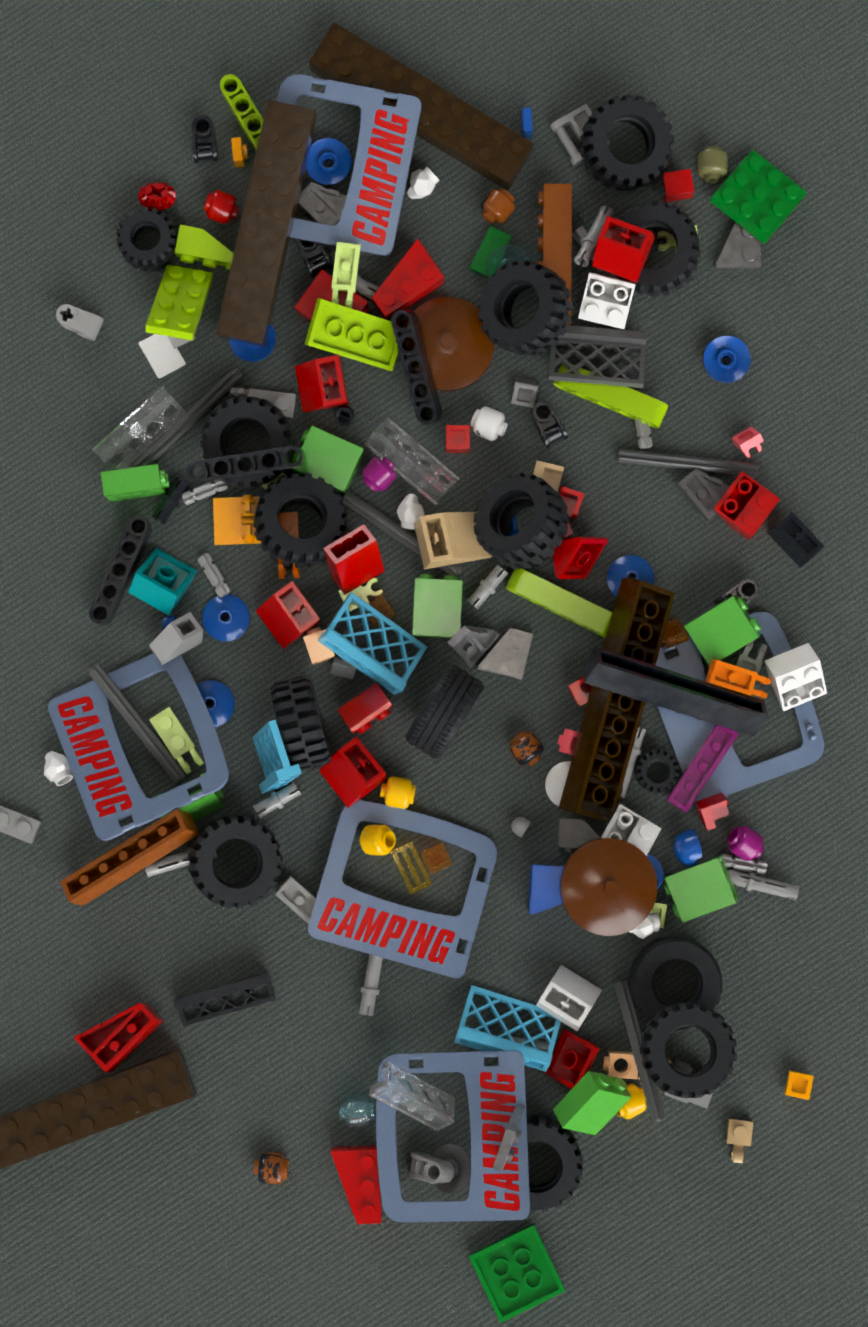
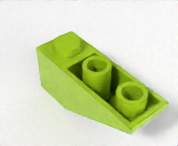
M180 225L175 247V254L180 258V261L193 264L195 260L203 262V265L206 267L216 268L217 265L225 266L226 270L230 271L234 253L204 229Z

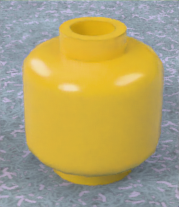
M391 776L387 784L382 783L380 797L385 798V805L388 807L406 809L409 804L414 802L416 786L412 785V781L408 778Z
M367 825L361 832L359 842L366 854L383 856L389 854L392 848H394L396 837L387 825Z
M632 1083L627 1085L631 1098L616 1113L618 1117H623L627 1120L646 1110L643 1088H638Z

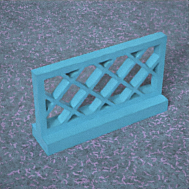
M352 592L349 593L326 631L318 639L321 644L393 695L403 691L407 685L406 681L427 649L426 645ZM351 601L359 606L361 615L350 616L348 606ZM374 616L378 619L380 629L369 630L366 617ZM362 618L364 631L353 633L351 620ZM346 621L349 634L341 635L335 631L336 624ZM393 630L396 632L399 642L388 644L386 631ZM381 632L383 645L373 647L370 634ZM365 635L368 648L361 649L356 646L354 636ZM411 643L419 650L414 657L407 658L405 644ZM400 645L402 659L392 660L389 647ZM384 648L387 661H377L374 650ZM403 662L405 673L402 678L394 673L393 663Z
M276 720L269 721L252 737L265 776V780L259 784L261 793L282 788L302 773L299 764L290 766Z
M471 985L454 1043L479 1051H519L524 1056L526 1066L546 1072L551 1063L552 1052L561 1021L556 1019L554 1027L545 1030L540 1019L546 1016L553 1019L556 1018L536 1005ZM474 993L484 996L488 1004L477 1009L472 1001ZM499 1002L506 1003L510 1011L500 1016L494 1005ZM490 1007L495 1019L485 1023L479 1012ZM522 1009L528 1010L533 1019L522 1023L517 1012ZM473 1015H476L481 1026L475 1029L465 1026L466 1019ZM513 1015L519 1026L508 1031L502 1019ZM498 1022L504 1033L499 1036L492 1035L488 1026ZM536 1022L541 1033L531 1038L525 1027ZM520 1029L527 1041L521 1044L514 1042L510 1035ZM544 1036L549 1045L547 1052L537 1049L534 1041Z

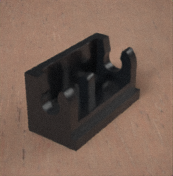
M790 512L768 533L800 568L824 547L793 512Z

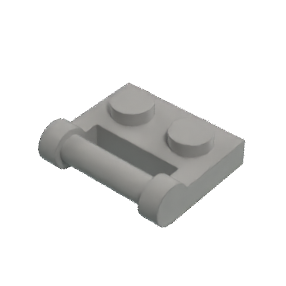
M587 104L550 125L553 133H557L569 153L573 166L581 164L586 159L581 157L564 127L569 124L580 141V136L584 133L582 130L584 124L592 114Z

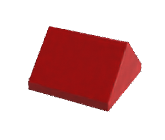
M575 537L563 540L561 546H557L553 554L555 576L558 579H586L609 540L606 537Z
M563 1029L552 1052L551 1063L544 1073L572 1089L590 1070L600 1048L597 1044Z

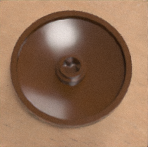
M455 297L435 298L423 303L414 310L418 317L436 390L445 392L457 391L467 388L478 381L488 369L494 352V343L483 332L481 325L484 323L478 319V313L481 310L470 302ZM409 318L406 320L404 326L406 327L409 324ZM410 337L406 341L407 347L411 350L415 348V341ZM418 361L413 362V370L417 373L421 371V364Z
M599 838L583 844L568 858L560 877V896L566 912L581 928L597 935L616 936L633 930L650 914L657 896V878L650 860L635 845L616 838Z

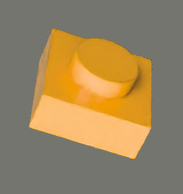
M241 137L231 138L235 168L245 167L244 159H248L247 144L243 145Z
M789 1070L784 1094L809 1100L814 1076Z

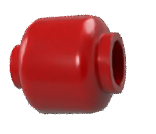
M215 190L213 194H208L203 210L206 211L208 219L221 224H227L230 219H236L240 207L236 205L235 196Z

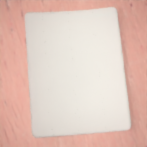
M154 334L139 342L142 351L158 378H162L186 364L179 350L173 348L168 336Z

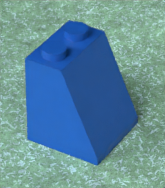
M531 863L528 912L530 914L562 904L560 877L564 866Z

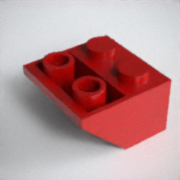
M607 216L598 238L592 266L637 283L655 239L652 231Z
M339 355L314 359L295 366L303 413L349 405L342 360Z
M741 471L713 510L729 527L749 540L776 506L780 498Z
M293 581L273 594L256 610L283 649L322 622Z
M375 683L339 708L338 712L352 733L359 732L361 735L372 728L370 724L377 718L382 721L392 714L390 709L393 708V705L379 685Z
M355 737L340 748L331 757V761L319 770L320 774L347 808H350L386 781L385 771L358 737Z

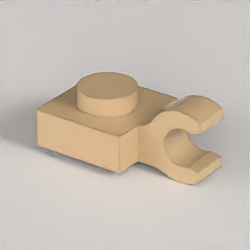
M728 1118L726 1143L733 1144L731 1161L743 1163L744 1146H751L752 1121Z

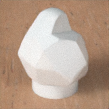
M428 167L424 170L418 169L411 174V186L407 191V195L411 199L424 198L432 193L435 184L440 180Z
M408 494L397 509L401 527L406 529H415L414 523L420 516L425 515L423 506L419 504L415 494Z
M54 751L48 752L45 756L44 776L51 782L54 781L56 786L67 784L73 779L67 758Z
M650 913L639 926L629 931V933L644 939L653 932H658L660 929L658 914Z

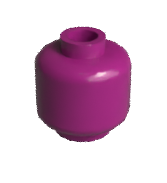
M374 457L362 470V476L364 477L362 481L375 492L378 490L385 491L397 477L396 472L393 470L395 465L386 457L382 460Z
M748 826L736 827L728 836L729 850L744 861L758 858L764 850V846H762L763 837Z

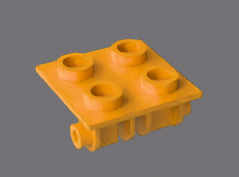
M243 495V497L213 498L214 545L262 543L261 540L256 539V528L254 527L255 511L260 496Z

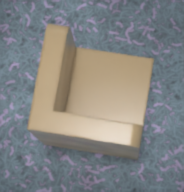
M536 461L533 474L545 480L558 492L564 467Z

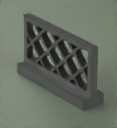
M565 325L567 331L564 336L560 335L557 338L559 342L555 346L551 345L548 380L643 388L647 332ZM556 346H566L569 351L561 355L556 350ZM589 348L593 353L585 357L578 350ZM612 350L617 355L609 360L602 352ZM628 352L640 353V357L633 362L626 354ZM573 354L581 360L575 366H572L566 360ZM596 356L604 362L599 368H596L590 362ZM620 358L628 364L622 370H619L613 364ZM562 363L568 371L565 373H555L554 368ZM586 365L592 373L581 375L577 370ZM609 367L615 375L613 377H605L601 372ZM633 369L639 375V380L629 379L625 374Z

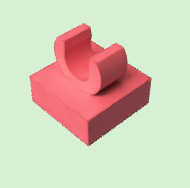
M752 426L731 438L734 446L742 451L747 458L751 457L749 449L753 447L758 452L762 451L760 443L763 442V438Z
M565 729L564 734L559 735L557 744L560 745L559 752L573 756L579 732Z

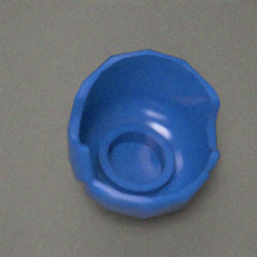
M694 829L683 831L674 839V854L677 860L685 867H693L700 864L696 860L702 857L700 842Z

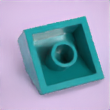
M156 548L135 573L128 593L170 616L182 600L197 570Z

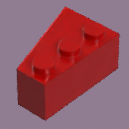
M419 239L416 240L372 297L374 306L385 320H391L395 312L409 308L444 284V276Z
M139 1003L73 1038L105 1072H113L164 1020L148 1003Z
M377 1145L331 1147L330 1152L356 1223H381L382 1200Z

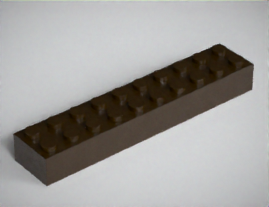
M336 23L332 24L309 60L310 70L325 80L328 79L417 97L421 102L422 109L416 135L509 191L533 152L534 144ZM384 97L383 105L396 107V99Z
M273 100L267 101L216 331L220 338L266 348L317 119L314 109Z
M622 578L603 649L656 665L675 593L642 580ZM592 686L558 808L610 822L616 811L645 702Z
M181 1048L0 1115V1169L193 1098L197 1093Z

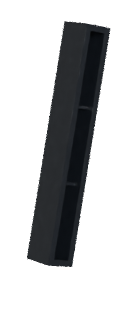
M597 646L582 665L584 683L669 709L676 713L688 715L698 720L729 728L739 733L754 736L768 718L764 700Z

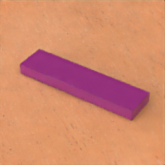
M715 725L666 800L687 813L739 733L732 729Z

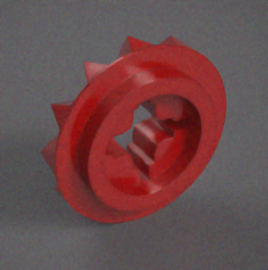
M156 181L155 184L147 183L146 187H140L138 200L143 207H149L150 210L155 208L160 211L174 204L176 193L173 186H168L166 182L159 184Z

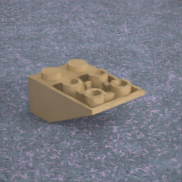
M442 512L420 516L414 523L424 570L492 558L479 545L477 535L474 533V525H476L474 515L478 512Z

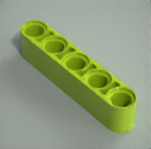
M233 74L225 75L220 81L223 98L256 152L263 118L240 79ZM229 85L237 86V89L233 92L225 90ZM242 104L249 106L248 110L244 112L238 111L237 108ZM253 124H258L261 126L260 129L256 132H252L249 130L250 126Z
M561 364L558 373H565L566 371H568V369L563 364ZM583 368L577 370L581 375L592 373ZM555 380L553 382V385L561 390L638 421V418H640L643 424L648 422V426L653 428L660 427L669 407L666 403L629 387Z
M522 568L514 569L505 587L507 590L606 638L612 612Z

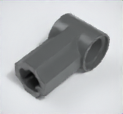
M345 630L343 635L349 634L348 630ZM364 635L354 636L356 646L362 648ZM336 654L330 674L354 680L357 668Z

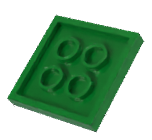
M752 149L711 197L710 202L765 245L805 197L807 192Z
M534 1223L469 1254V1259L500 1323L565 1292L562 1281Z

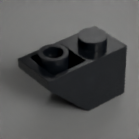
M558 818L557 847H562V852L573 853L583 844L600 838L584 819Z

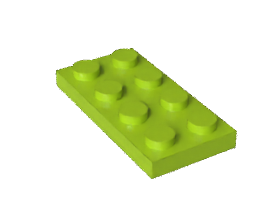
M167 265L146 322V333L193 341L213 281V273Z
M317 299L305 345L393 371L399 350L391 321L327 300Z

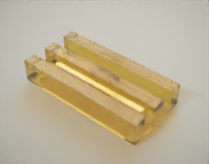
M412 841L391 851L410 894L432 885ZM409 847L426 881L424 883H421L405 850ZM399 852L402 853L417 884L414 888L397 855Z

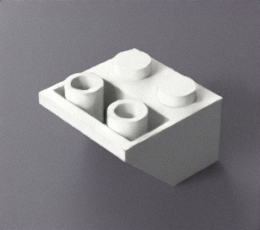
M589 272L578 318L624 329L636 283Z
M809 643L765 660L768 677L772 679V687L783 711L827 694L820 659Z
M619 804L601 838H616L635 845L647 856L662 828Z
M561 965L536 1006L575 1031H578L602 990Z

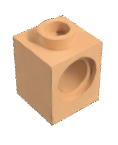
M320 627L307 631L308 635L303 637L313 665L335 658V653L318 641L321 634L326 631V629L321 631Z
M608 1050V1056L603 1057V1071H607L608 1076L638 1079V1070L633 1052ZM617 1059H625L627 1065L624 1070L618 1071L614 1069V1063Z

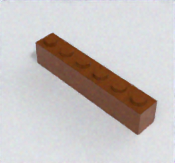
M543 184V191H538V206H542V214H538V229H542V238L538 237V252H542V261H538V264L557 273V276L565 281V287L571 293L572 184Z
M180 809L174 810L61 880L60 883L68 902L81 906L86 905L196 837L199 831L191 813Z

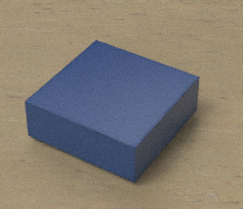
M523 108L521 112L522 137L532 138L531 108Z

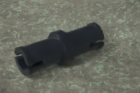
M176 477L167 494H163L161 497L163 500L154 515H152V518L165 525L174 508H178L180 505L179 500L182 497V493L189 487V484L183 479L181 480V478Z

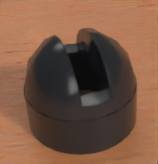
M347 405L339 407L335 412L336 422L343 426L349 425L355 417L353 408Z

